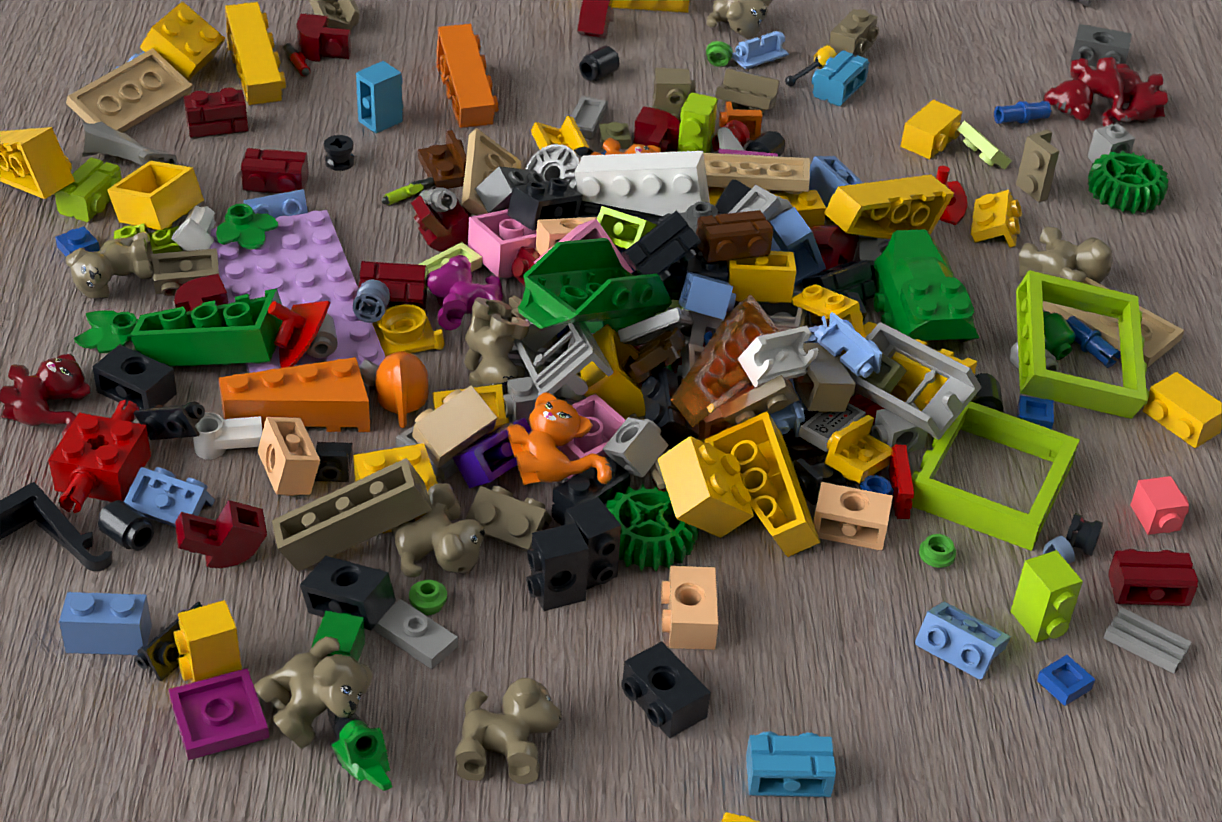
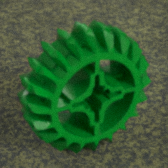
M1113 151L1109 155L1102 154L1100 158L1095 159L1088 174V191L1093 193V198L1100 199V204L1110 205V209L1117 208L1121 212L1128 210L1133 214L1137 210L1145 213L1147 209L1154 210L1157 205H1161L1167 193L1169 180L1167 179V172L1163 170V166L1155 164L1154 159L1148 160L1145 158V155L1138 156L1134 152L1128 154L1121 151L1117 154Z
M642 484L640 489L636 491L628 487L625 494L616 492L615 498L607 501V509L621 524L619 560L624 559L626 567L635 564L639 566L641 571L644 567H652L657 572L661 565L670 569L674 562L683 563L686 555H691L695 541L698 538V529L676 519L667 491H660L657 485L654 489H646Z

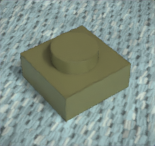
M610 122L608 124H599V137L602 149H604L603 143L609 137L619 141L620 149L630 148L631 138L628 123Z
M882 354L880 372L877 374L873 371L867 378H864L862 375L859 377L890 394L907 370L898 362Z

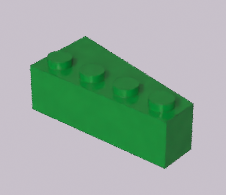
M276 288L266 290L265 297L250 299L249 294L235 296L234 303L217 306L215 301H209L186 312L184 307L143 314L140 315L130 336L136 351L168 366L229 365L232 363L258 364L270 362L277 347L274 341L282 320L268 313V308L273 301L280 304L282 302Z

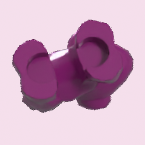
M463 255L450 258L448 263L430 272L426 277L428 289L432 294L436 295L438 303L442 307L438 313V324L445 330L457 329L461 325L463 315L472 314V306L477 297L503 301L502 285L499 277H487L485 279L487 284L485 285L472 283L471 263Z

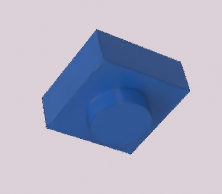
M84 226L69 230L67 233L55 237L58 249L65 256L79 248H84L88 252L100 251L99 242Z
M1020 395L1017 418L1052 430L1054 423V400Z
M1065 655L1040 670L1037 681L1066 706L1092 690L1095 678L1070 656Z

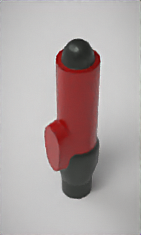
M286 43L283 49L288 59L302 76H308L310 68L305 63V56L298 52L290 43Z

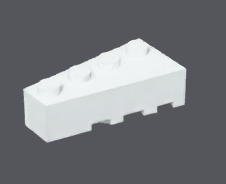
M703 151L582 156L574 171L577 191L583 194L582 201L664 216L667 213L672 214L676 210L679 213L686 212L690 206L700 201L710 203Z

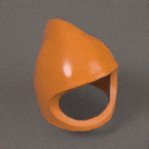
M398 351L386 356L376 372L377 400L384 409L398 414L399 426L401 428L406 427L407 414L420 409L428 400L429 379L422 361L414 354Z

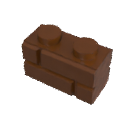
M761 210L719 214L714 217L712 215L700 216L697 220L696 235L701 240V243L697 247L702 252L707 263L769 256L773 227L766 220Z

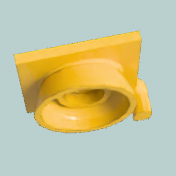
M404 304L388 308L379 321L372 323L385 357L398 351L415 353L430 349L442 350L445 346L442 329L433 331L425 310L415 305Z

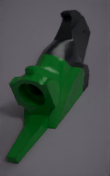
M327 708L328 720L336 737L330 743V747L338 764L359 782L367 779L383 791L393 788L386 772L391 770L382 730L379 727L369 728L366 722L355 713L348 718L336 716Z

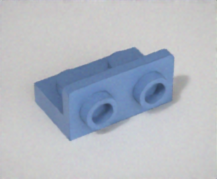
M140 467L124 502L147 518L175 527V521L181 512L199 516L203 505L212 507L215 499L206 490L207 485L196 479L187 478L185 482L176 479V475L166 469L156 467L152 471Z
M943 601L927 611L915 644L977 679H982L985 677L992 659L1006 649L1011 636Z

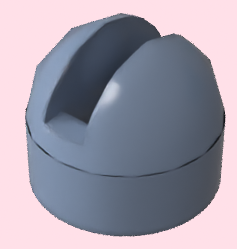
M1058 536L1045 544L1043 554L1057 550L1068 564L1075 561L1074 550L1064 536Z

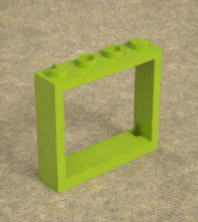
M1029 270L1016 289L1020 394L1054 400L1055 402L1132 419L1143 405L1146 406L1149 399V389L1146 388L1145 379L1147 364L1144 362L1143 356L1145 339L1141 333L1142 311L1139 310L1138 296ZM1043 301L1118 319L1123 387L1046 369Z
M970 401L939 440L934 438L932 443L933 450L927 449L920 465L921 472L915 471L913 473L914 498L912 499V507L1032 551L1073 465L1080 439ZM960 429L1053 462L1029 514L933 480Z

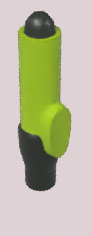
M432 177L417 180L389 192L382 198V203L392 205L413 195H418L423 190L433 187L435 185Z

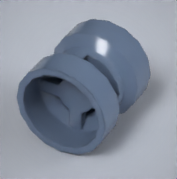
M373 279L362 283L353 302V311L356 317L367 323L379 321L385 314L386 306L390 300L388 287L381 281Z

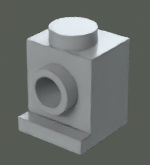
M531 377L507 380V394L503 395L506 418L509 417V423L525 418L530 426L529 416L535 409V402L539 396V391Z

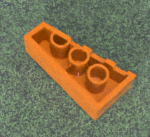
M471 24L438 27L436 67L438 71H442L441 80L443 85L446 84L448 99H452V109L460 128L492 125L494 112H498L497 96L491 93L492 79L490 74L486 75L485 73L486 59L484 54L480 55L479 35H474Z
M356 357L218 377L224 419L261 416L263 430L266 417L301 418L305 428L326 427V432H341V427H358V432H370L369 400Z

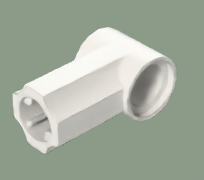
M195 206L189 211L185 221L175 231L171 239L185 251L209 249L214 242V238L211 236V229L216 224L214 220L215 212L208 206Z
M205 412L204 417L195 425L200 435L193 437L194 450L200 458L215 459L222 456L226 449L259 447L263 432L261 416L222 419L219 414Z

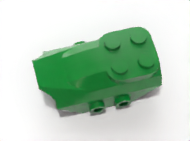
M926 229L894 231L883 253L874 260L877 292L874 295V308L881 315V323L914 340L960 339L961 342H968L978 339L979 335L973 323L974 307L963 283L955 278L947 257L934 242Z
M607 238L557 242L523 275L525 291L522 301L517 308L522 316L539 329L582 321H603L602 324L604 326L608 324L612 329L618 331L651 318L656 313L664 312L672 304V301L658 274L634 276L622 267L610 241Z

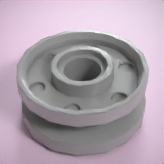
M552 144L543 147L535 153L527 164L526 170L537 171L544 181L559 177L567 181L568 186L577 190L574 171L582 157L565 145Z

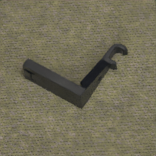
M35 482L0 500V540L36 520L39 527L65 547L88 570L102 571L112 564V551H104L100 556H92L86 550L93 547V532L81 535Z

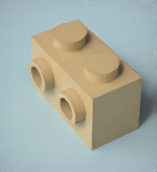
M472 385L463 391L460 389L454 390L443 400V405L434 411L432 408H429L415 419L416 423L414 424L412 436L418 444H425L428 456L437 468L494 430L497 417Z

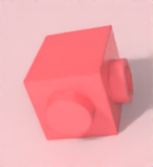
M1172 477L1138 480L1130 506L1146 533L1151 535L1180 531L1184 519L1189 512V503Z

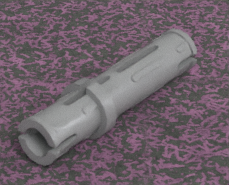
M443 187L428 189L427 191L423 190L420 193L425 201L428 200L427 203L437 212L451 210L457 203L456 195Z

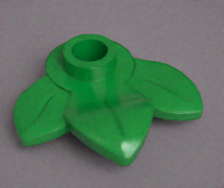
M235 204L228 208L225 222L217 227L216 235L218 242L223 245L237 241L243 248L259 249L265 244V232L274 230L279 226L277 220L271 215L257 214L247 204Z
M111 310L86 313V319L92 328L74 337V341L81 347L88 349L98 348L99 353H109L119 344L124 346L126 342L132 340L130 335L138 319L130 312L117 313Z

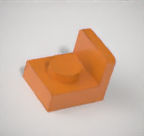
M725 102V112L720 111L719 127L722 128L731 120H738L749 129V140H755L759 137L761 133L762 111L733 110L732 102Z

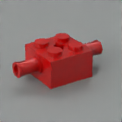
M126 400L120 401L111 418L79 412L50 456L49 465L54 489L57 492L64 493L59 498V504L67 512L71 511L75 503L73 513L80 512L87 497L109 502L125 500L140 467L144 468L151 457L147 426L133 423L136 419L133 412L139 410L135 403L129 401L123 410Z

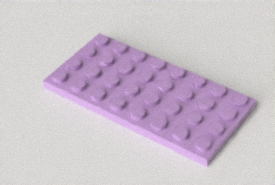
M327 210L275 218L279 227L265 232V244L259 249L243 248L237 241L223 245L217 240V227L211 229V236L214 238V242L209 249L217 248L219 275L227 291L228 304L235 302V296L249 294L250 299L265 297L266 290L276 288L282 305L290 310L296 304L321 301L331 302L327 313L333 318L338 343L336 350L331 355L323 358H315L305 352L294 366L356 357L358 365H361L364 359L378 366L385 358V354L373 324L361 321L354 314L353 302L357 296L358 286ZM276 347L270 362L258 364L245 363L248 373L281 368L279 362L280 347Z

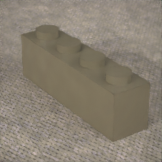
M405 458L273 519L272 525L278 550L299 572L320 562L325 556L331 557L433 509L425 482L409 460Z

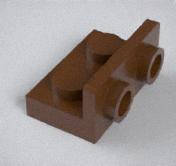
M452 130L446 131V144L418 149V159L428 178H433L435 183L434 189L440 187L451 189L464 185L467 155L464 152L462 140L457 139Z

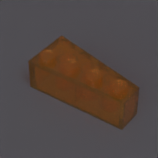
M751 294L735 306L730 313H727L671 398V401L692 427L751 382L738 358L756 337L780 332Z

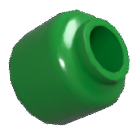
M1045 311L1043 312L1045 349L1055 356L1056 360L1063 359L1073 349L1071 345L1076 338L1075 332L1060 313Z

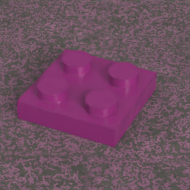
M248 668L168 689L170 702L188 761L269 738L268 726Z

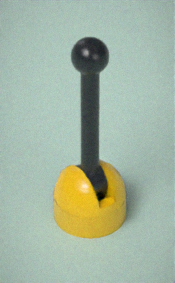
M830 46L820 48L814 55V63L794 76H787L785 79L786 85H795L796 80L816 67L822 69L830 57L834 58L837 55L835 50Z

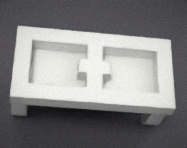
M807 326L756 337L740 355L738 361L756 388L779 375H782L786 380L804 376L808 372L806 368L816 359L818 348L809 350L808 354L804 352L803 344L805 341H808L811 332Z

